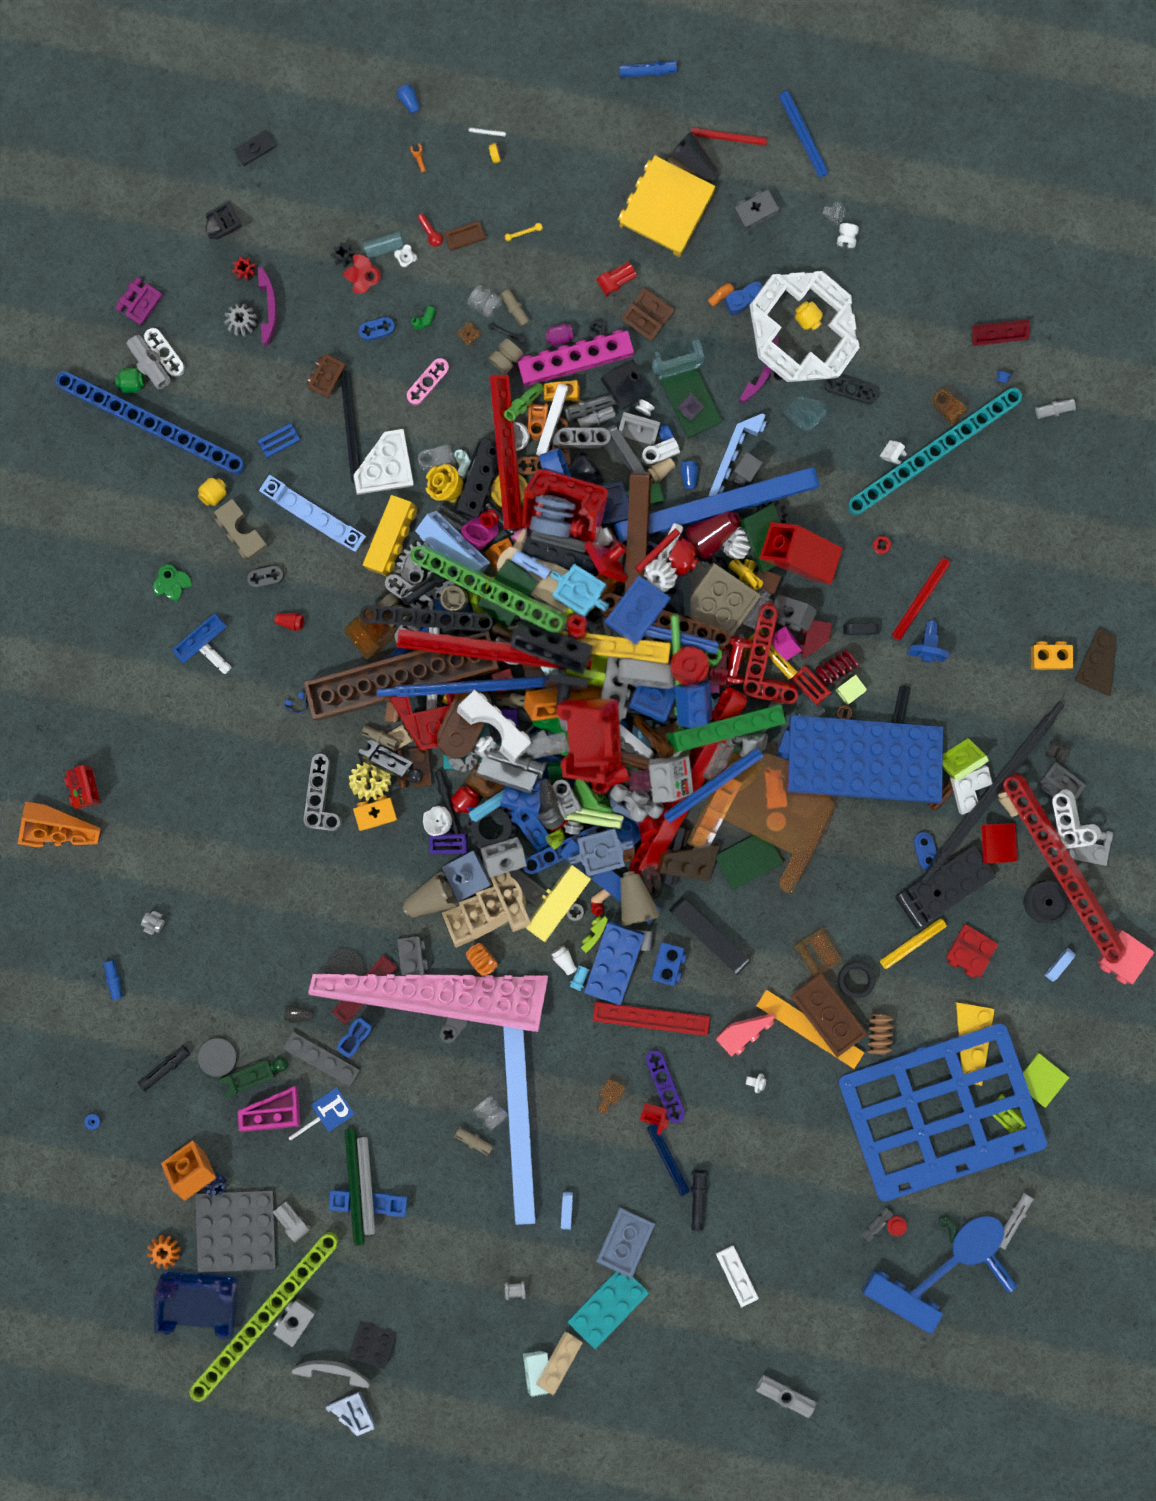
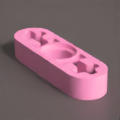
M442 358L434 360L408 390L407 399L410 404L420 405L447 375L449 366L446 360ZM443 363V367L445 370L438 371L436 375L439 378L436 379L435 376L429 372L432 370V372L435 373V371L437 370L436 365H441ZM426 377H430L433 379V385L425 387L423 380ZM418 385H420V387H421L423 390L427 391L425 394L423 393V391H421V392L419 393V397H420L419 400H417V399L411 400V399H412V395H411V394H412V393H415V394H416V393L420 390V389L417 387Z

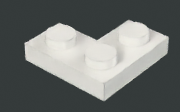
M984 765L975 769L957 782L950 777L959 813L962 815L968 813L977 804L978 800L975 790L992 784L988 766Z

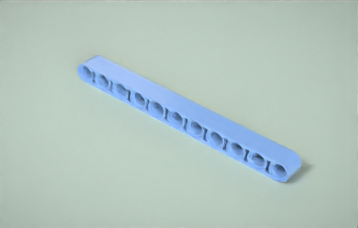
M503 1026L516 1225L535 1224L524 1030Z

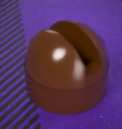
M843 705L838 708L837 716L839 719L850 720L853 716V711L849 706ZM845 709H848L846 718H843Z

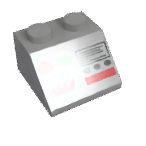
M689 755L650 759L649 770L654 803L674 801L693 793Z

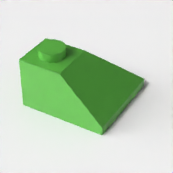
M576 779L573 791L578 798L581 808L615 813L611 809L610 801L605 793L596 794L590 781Z

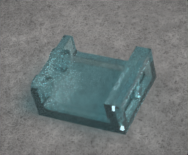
M697 339L691 342L690 354L664 362L661 361L659 352H656L654 359H652L654 374H658L659 379L702 367L705 356L700 340Z

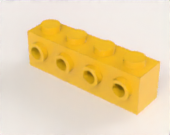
M391 495L363 562L365 568L387 577L393 572L396 558L402 551V543L409 534L411 521L415 519L417 514V506L412 502Z

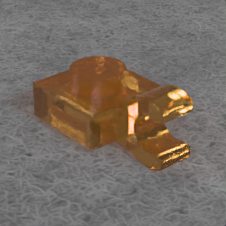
M608 1078L599 1094L604 1099L598 1111L605 1114L611 1102L617 1104L626 1087Z

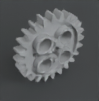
M417 541V546H424ZM424 541V545L431 547L430 545H428L427 542ZM404 549L406 556H399L402 563L398 562L396 564L397 567L401 568L396 570V574L401 575L409 583L417 586L424 581L425 575L423 570H426V568L413 562L410 556L411 551ZM420 550L419 556L424 557V552ZM432 571L427 573V578L430 577ZM417 574L421 578L419 581L413 582L410 580L411 576ZM448 580L443 583L442 587H435L426 595L437 599V595L441 596L445 588L455 586V583Z

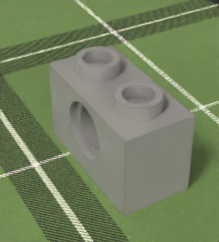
M517 837L481 848L484 866L489 877L499 876L526 866L523 848Z
M299 1298L295 1302L290 1301L285 1309L288 1313L284 1319L280 1317L274 1325L276 1330L273 1334L291 1347L294 1346L317 1312ZM296 1317L298 1325L290 1324L289 1318Z

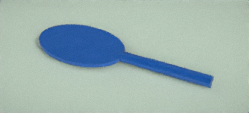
M984 1216L967 1223L954 1239V1256L910 1293L912 1297L918 1298L959 1262L965 1265H974L990 1258L998 1250L1003 1240L1004 1229L1001 1222L994 1217Z

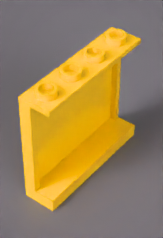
M654 156L652 161L648 160L644 168L646 173L644 177H639L635 186L637 190L635 194H630L627 201L629 205L626 211L622 210L618 220L620 221L621 228L625 226L674 251L673 254L680 257L715 191V186Z

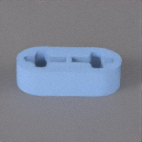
M1066 948L1048 969L1045 976L1054 982L1074 959L1076 954L1069 948Z
M563 1192L561 1229L571 1230L573 1192Z

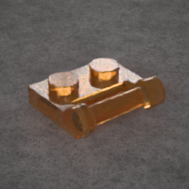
M823 928L793 946L810 969L812 978L820 972L823 974L843 961ZM807 944L811 946L823 965L821 968H817L804 946Z

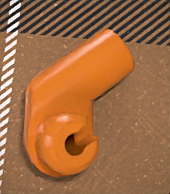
M725 284L708 301L712 306H716L722 299H725L730 293L734 292L735 289L732 284Z

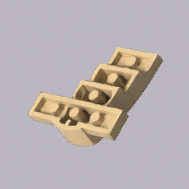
M525 529L522 530L514 546L504 550L497 562V573L507 559L512 560L517 550L521 552ZM536 558V561L551 568L546 579H543L532 571H526L525 567L517 564L539 581L531 595L544 604H549L564 613L567 606L552 597L559 582L550 577V574L555 570L564 576L569 571L556 564Z
M509 872L490 877L494 887L475 892V897L458 902V907L442 912L455 948L491 932L508 921L513 932L531 925L525 911L527 902L525 894L517 881L511 878Z

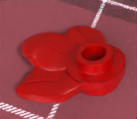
M354 255L353 261L355 266L345 270L343 275L347 280L354 283V293H364L368 291L371 285H375L380 281L381 273L378 268L372 266L367 257ZM370 272L375 274L374 279L368 277Z

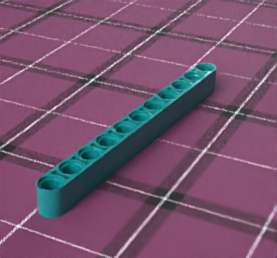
M1017 388L1008 389L874 482L849 501L847 505L848 512L853 516L862 514L1015 408L1022 400L1021 391ZM1008 395H1014L1016 402H1010ZM992 406H999L1001 412L995 413L992 409ZM977 416H982L985 419V423L980 424L977 421ZM961 427H967L970 434H963ZM947 437L952 438L954 445H948L945 439ZM930 449H937L939 455L932 456L930 453ZM920 459L923 462V467H917L914 460ZM899 470H905L908 477H900ZM883 481H890L892 483V488H885L883 486ZM869 491L876 493L877 498L875 500L868 498L867 493ZM858 502L861 505V510H854L852 503Z

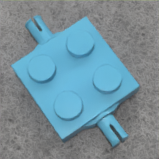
M575 564L564 576L555 570L552 571L553 573L550 574V577L559 582L557 589L552 594L554 599L583 617H586L594 606L599 607L604 612L606 611L609 604L600 600L601 594L607 587L605 583Z

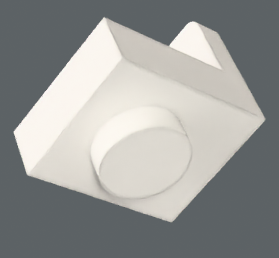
M485 736V738L481 737L475 744L477 747L474 749L480 757L487 758L490 748L499 751L500 746L493 741L491 736Z

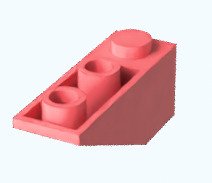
M771 1013L731 1023L717 1035L716 1040L731 1057L735 1053L739 1055L746 1048L744 1045L747 1042H754L760 1036L759 1032L763 1028L767 1030L775 1023L773 1021L775 1014Z

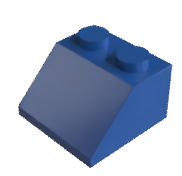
M701 681L688 686H675L678 725L688 728L707 725L713 719L710 681Z

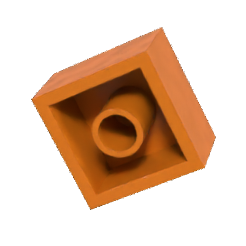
M193 1140L161 1163L171 1189L184 1201L216 1178L206 1153Z

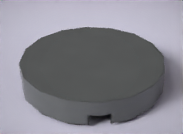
M213 1038L206 1041L198 1053L200 1068L206 1074L215 1077L228 1074L237 1062V1052L230 1041L223 1038Z

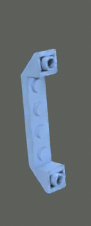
M764 414L757 415L736 425L708 497L723 492L725 486L721 485L724 478L728 479L731 468L728 467L730 461L735 462L739 452L735 450L738 443L742 444L745 433L742 431L756 436L759 431L763 432L766 425Z
M271 475L267 477L259 490L284 509L354 552L358 550L366 537L353 527L347 526L295 493Z

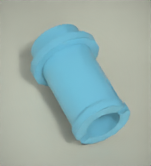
M578 965L574 978L570 981V987L581 991V988H584L583 984L590 970Z

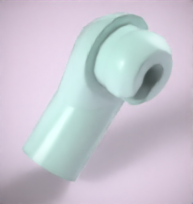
M459 449L455 452L454 456L460 466L458 473L464 479L470 459L465 451Z

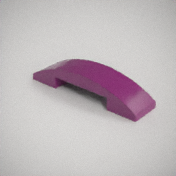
M259 267V287L261 291L267 290L269 323L261 324L262 343L266 347L271 343L276 330L278 308L273 286L262 267Z
M777 333V335L774 337V339L771 341V342H773L777 347H778V333ZM765 366L756 385L748 382L740 398V404L749 401L764 386L772 370L769 366Z

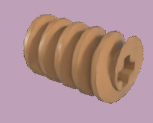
M870 1014L875 1016L874 1019L869 1020L874 1026L868 1029L874 1032V1034L868 1035V1038L873 1039V1042L868 1043V1046L873 1047V1049L867 1051V1053L886 1055V1053L892 1051V1048L887 1045L892 1044L893 1041L887 1037L893 1036V1033L888 1031V1029L893 1028V1025L888 1022L894 1020V1017L883 1014Z

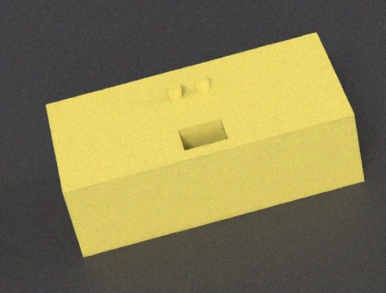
M569 865L551 890L547 889L546 892L549 894L541 897L544 899L529 919L531 925L525 928L545 942L591 879L574 866Z

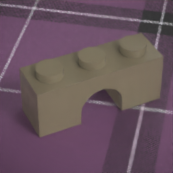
M233 499L214 512L217 516L215 521L221 528L225 527L228 533L226 536L232 543L236 542L239 548L237 550L243 558L247 557L251 560L268 548V545L255 529L248 534L239 533L238 524L246 516Z

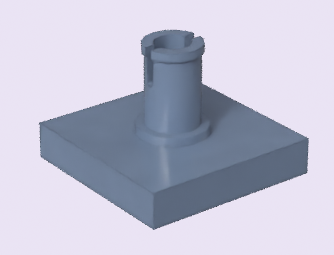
M476 850L442 867L458 902L474 895L475 892L493 885Z

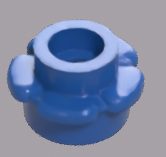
M669 424L660 426L661 429L658 432L663 441L674 438Z

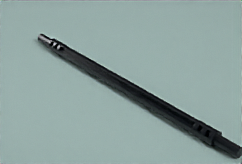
M1058 702L1051 712L1043 717L929 864V869L919 880L922 884L926 885L935 872L939 871L1004 788V781L1015 774L1054 724V719L1064 708V704Z

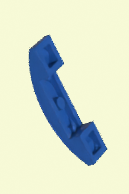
M330 1190L329 1210L351 1211L349 1190ZM372 1192L374 1213L406 1217V1196Z

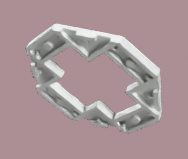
M823 271L790 273L787 275L773 274L770 276L750 304L758 358L786 382L839 377L859 349V342L856 340L855 318L851 310V295ZM812 289L838 311L828 326L841 336L842 339L825 363L810 352L799 365L771 342L782 327L767 314L785 290L800 301L807 291Z

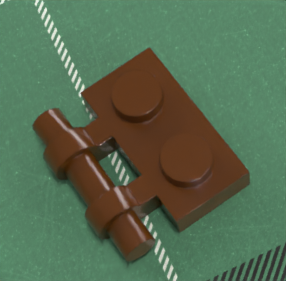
M418 748L409 749L410 757H404L403 750H396L397 755L413 762L412 769L418 768L423 773L422 781L412 783L413 787L432 786L429 749L421 751ZM407 775L403 781L397 778L400 789L407 788L406 780H409Z

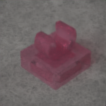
M631 770L629 776L630 790L650 791V771Z

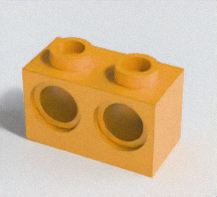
M1036 642V645L1031 646V670H1069L1073 668V645H1067V642H1055V645H1048V642ZM1039 651L1045 652L1046 659L1044 661L1039 659ZM1058 651L1065 653L1064 660H1060L1057 657Z

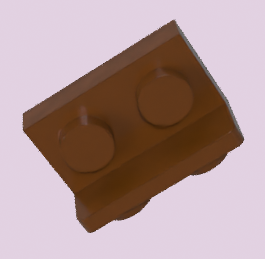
M324 354L323 358L319 357L315 365L317 369L314 375L310 374L307 380L308 390L329 398L346 366L345 363L327 354Z

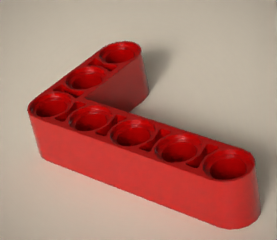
M765 602L759 609L752 641L753 645L750 649L744 676L743 691L751 697L793 704L798 699V689L794 684L763 677L777 618L776 606L771 602ZM770 608L774 613L771 616H765L763 611ZM766 627L769 629V633L762 635L759 633V629ZM763 646L765 651L758 653L755 651V648ZM753 664H758L761 666V669L753 671L750 667ZM750 682H754L757 685V687L755 689H749L746 685ZM768 686H773L776 689L773 693L765 691ZM787 690H792L794 695L786 697L784 693Z

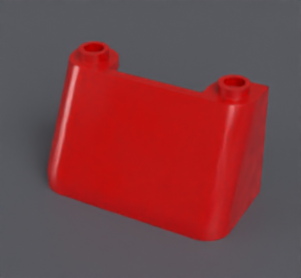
M549 470L537 471L524 490L522 526L530 527L532 516H541L542 512L534 509L535 505L543 506L542 503L535 501L536 496H556L576 504L575 509H566V511L573 513L574 517H564V521L571 524L573 520H582L583 524H585V531L582 536H579V540L586 543L589 540L597 543L608 498L607 489Z
M568 700L558 704L557 715L560 720H567L569 754L561 761L563 777L605 784L619 772L622 764L619 705L617 700Z

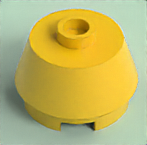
M452 465L434 466L426 476L428 483L425 489L434 500L451 501L456 499L462 491L463 479Z

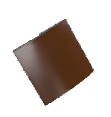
M643 288L621 320L650 341H653L675 309L646 288Z

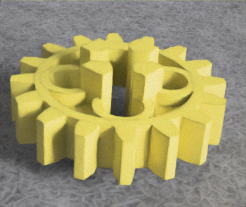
M364 762L363 766L357 764V770L352 769V775L349 776V785L353 794H358L359 799L365 796L366 801H369L370 797L376 800L377 795L383 797L382 791L388 792L387 785H391L390 774ZM370 771H371V774H372V777H373V778H371V779H370L369 774H368ZM369 782H370V784H371V789H370V790H368V789H369V787H368V783H369Z

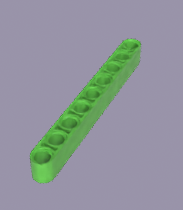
M417 546L411 550V559L416 564L549 631H560L567 626V617L563 613L429 546ZM420 550L424 552L425 556L423 559L419 556ZM437 558L441 561L440 568L436 565ZM454 566L458 569L457 576L452 572ZM470 575L475 578L473 585L469 582ZM487 583H489L492 587L490 593H488L486 590ZM504 592L509 596L507 602L503 599ZM521 600H523L526 605L524 610H522L519 606ZM537 609H540L543 613L541 619L536 615ZM555 617L560 621L559 627H556L553 623Z

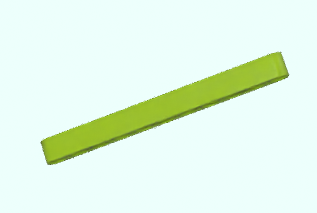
M327 1232L319 1239L190 1389V1396L193 1400L202 1401L209 1395L334 1251L339 1241L335 1233ZM327 1237L332 1238L334 1245L327 1246L324 1239ZM312 1253H319L321 1255V1260H313L311 1256ZM300 1267H305L308 1270L307 1276L300 1275ZM292 1282L295 1285V1290H288L286 1283ZM273 1298H281L282 1305L274 1304ZM267 1312L269 1320H263L260 1313ZM254 1327L256 1335L249 1334L247 1328ZM235 1342H241L244 1348L242 1350L236 1349ZM222 1357H228L231 1363L229 1365L224 1364ZM209 1372H215L218 1378L215 1380L211 1379ZM201 1386L205 1393H197L196 1387Z

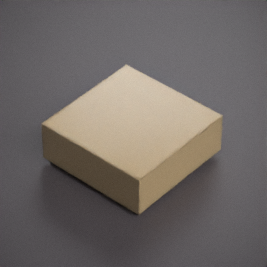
M404 725L387 733V735L400 740L398 749L413 741L404 729Z

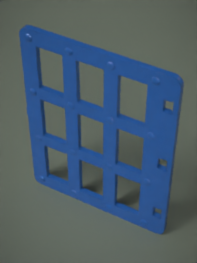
M1001 1023L926 1048H917L914 1052L848 1073L839 1079V1086L879 1199L882 1201H889L1041 1151L1047 1145L1006 1026ZM996 1040L1003 1061L963 1074L956 1053ZM945 1057L952 1078L913 1091L906 1069ZM1007 1073L1015 1095L975 1108L968 1086ZM895 1074L902 1095L862 1108L855 1087ZM957 1090L964 1112L924 1125L917 1103ZM906 1107L913 1129L873 1141L866 1120ZM1019 1107L1026 1128L987 1141L979 1119ZM968 1123L976 1145L936 1158L929 1136ZM918 1140L925 1162L885 1175L878 1153ZM1024 1144L1026 1150L1014 1153L1013 1147ZM967 1164L969 1169L957 1172L955 1166ZM909 1182L911 1188L899 1191L898 1185Z

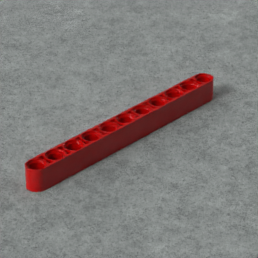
M726 688L712 711L713 719L709 723L740 715L746 705L747 697L733 688ZM727 739L692 748L689 760L693 793L701 788ZM688 796L674 801L663 802L664 811L659 818H656L659 831L647 841H642L630 863V872L634 871L635 874H639L645 880L652 878L658 867L661 853L667 851L688 811L672 822L666 820L664 813Z
M1013 774L1004 781L1003 787L1104 958L1109 963H1118L1126 954L1123 942L1027 781L1022 775ZM1011 780L1017 782L1018 788L1012 786ZM1021 797H1025L1028 800V805L1022 803ZM1031 814H1035L1038 817V822L1031 818ZM1041 830L1047 832L1048 838H1044L1041 835ZM1051 847L1058 850V855L1052 853ZM1061 864L1068 867V872L1062 870ZM1071 881L1078 884V889L1072 887ZM1081 898H1085L1089 905H1084L1081 902ZM1091 915H1095L1099 922H1094ZM1101 932L1107 933L1109 939H1104ZM1111 949L1117 950L1119 956L1113 955Z

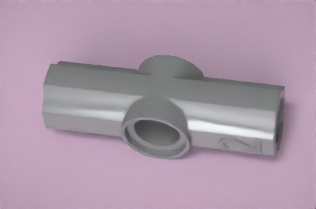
M140 335L130 338L127 341V345L138 361L136 364L138 370L148 375L157 389H163L168 386L171 380L159 363L161 361L160 355L150 350Z
M765 1375L760 1378L756 1388L757 1392L807 1418L812 1415L816 1405L815 1401ZM788 1392L791 1394V1397L788 1400H782L781 1395Z

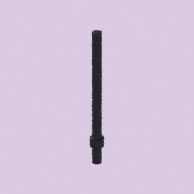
M442 770L435 772L439 785L437 788L439 795H442L445 808L451 814L453 834H461L449 795V785H446ZM455 838V842L462 841V838ZM461 853V854H459V855H460V857H462V856L466 855L467 853Z

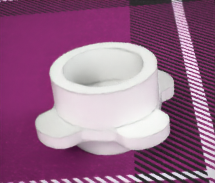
M408 244L394 253L402 267H406L417 259V255L413 254L411 246Z

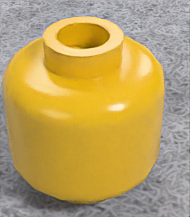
M805 301L796 308L795 319L804 330L810 328L815 330L822 324L820 320L823 317V313L814 302L808 303Z
M208 478L198 488L199 499L207 506H216L227 495L226 484L219 478L217 480L215 478Z

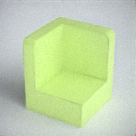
M856 675L836 689L846 705L867 690Z

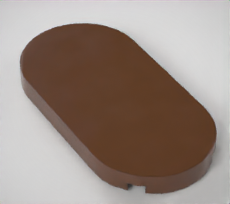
M487 691L477 692L482 693L487 698V702L492 705ZM472 692L457 693L438 731V747L443 754L450 758H463L470 754L486 723L477 722L471 725L457 713L458 706Z

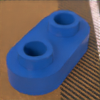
M921 832L915 836L913 842L921 868L928 870L930 865L926 863V858L931 857L933 860L937 852L932 836L929 833ZM923 838L927 840L925 846L921 844V839Z

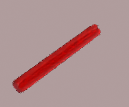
M945 558L939 561L892 633L893 638L896 640L902 639L949 567L950 561Z

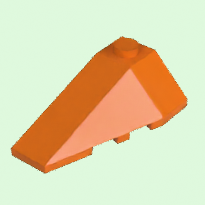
M25 801L18 844L32 847H44V842H54L55 846H62L61 843L65 841H71L73 845L98 844L100 828L47 805Z

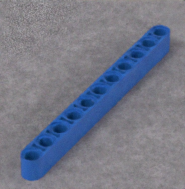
M61 372L56 376V384L64 392L233 475H240L244 472L245 463L239 456L68 372ZM69 378V385L63 386V381ZM87 387V392L81 395L79 393L80 389ZM100 395H104V400L100 403H97V397ZM120 403L121 408L118 411H113L114 405ZM138 412L136 419H130L131 413ZM155 420V425L147 428L148 421ZM167 428H171L172 433L169 436H164V431ZM186 436L189 437L188 443L182 445L181 439ZM200 445H206V450L203 453H198L197 451ZM222 453L223 458L220 461H215V455ZM233 462H240V467L238 469H231V465Z
M815 467L651 513L649 536L671 530L674 523L683 527L727 511L736 512L819 488L820 483ZM628 520L613 525L617 542L622 544L627 543Z

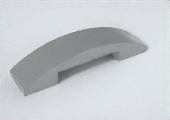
M308 1361L294 1366L292 1374L311 1377L314 1370L351 1377L349 1385L369 1388L371 1380L359 1370L335 1361Z

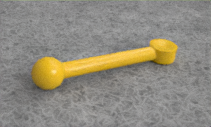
M537 223L535 227L514 234H506L505 240L510 241L514 237L535 230L540 231L542 224Z

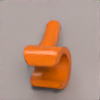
M418 144L420 149L418 152H414L411 146V153L417 159L421 172H425L421 145Z

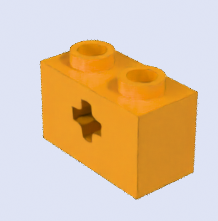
M386 795L378 797L376 802L368 804V801L358 803L357 808L353 809L359 831L398 820L392 798H387ZM374 807L376 810H380V813L377 814V818H375V816L370 815V812H373Z

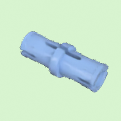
M519 550L515 552L511 560L525 567L526 571H532L543 579H546L551 568L536 561L535 557L531 558Z

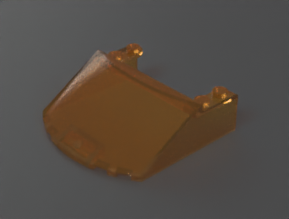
M740 752L730 753L721 773L743 758L740 756ZM762 753L763 758L709 795L687 839V843L694 847L702 846L706 842L717 818H722L793 854L780 878L781 889L791 895L813 854L832 812L834 803L829 795L787 792L788 760Z

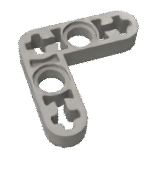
M397 574L389 575L385 580L386 588L400 599H402L401 595L407 589L415 587ZM397 578V584L400 586L406 584V586L402 590L396 586L392 588L390 580ZM425 594L419 598L423 602L429 601L428 605L430 608H426V610H434V601L431 597ZM415 601L410 604L413 607L412 609H422L423 607L419 602L415 605ZM409 612L404 621L410 622V618L413 616L411 612ZM429 613L423 615L422 620L424 623L430 616ZM400 625V627L395 633L396 642L398 638L399 629L407 630L408 628H410L414 631L419 632L421 627L408 626V628H405V625Z

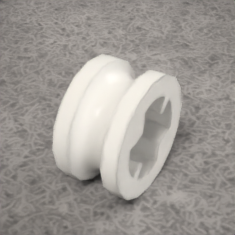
M640 399V405L636 406V410L650 417V412L654 411L655 407Z

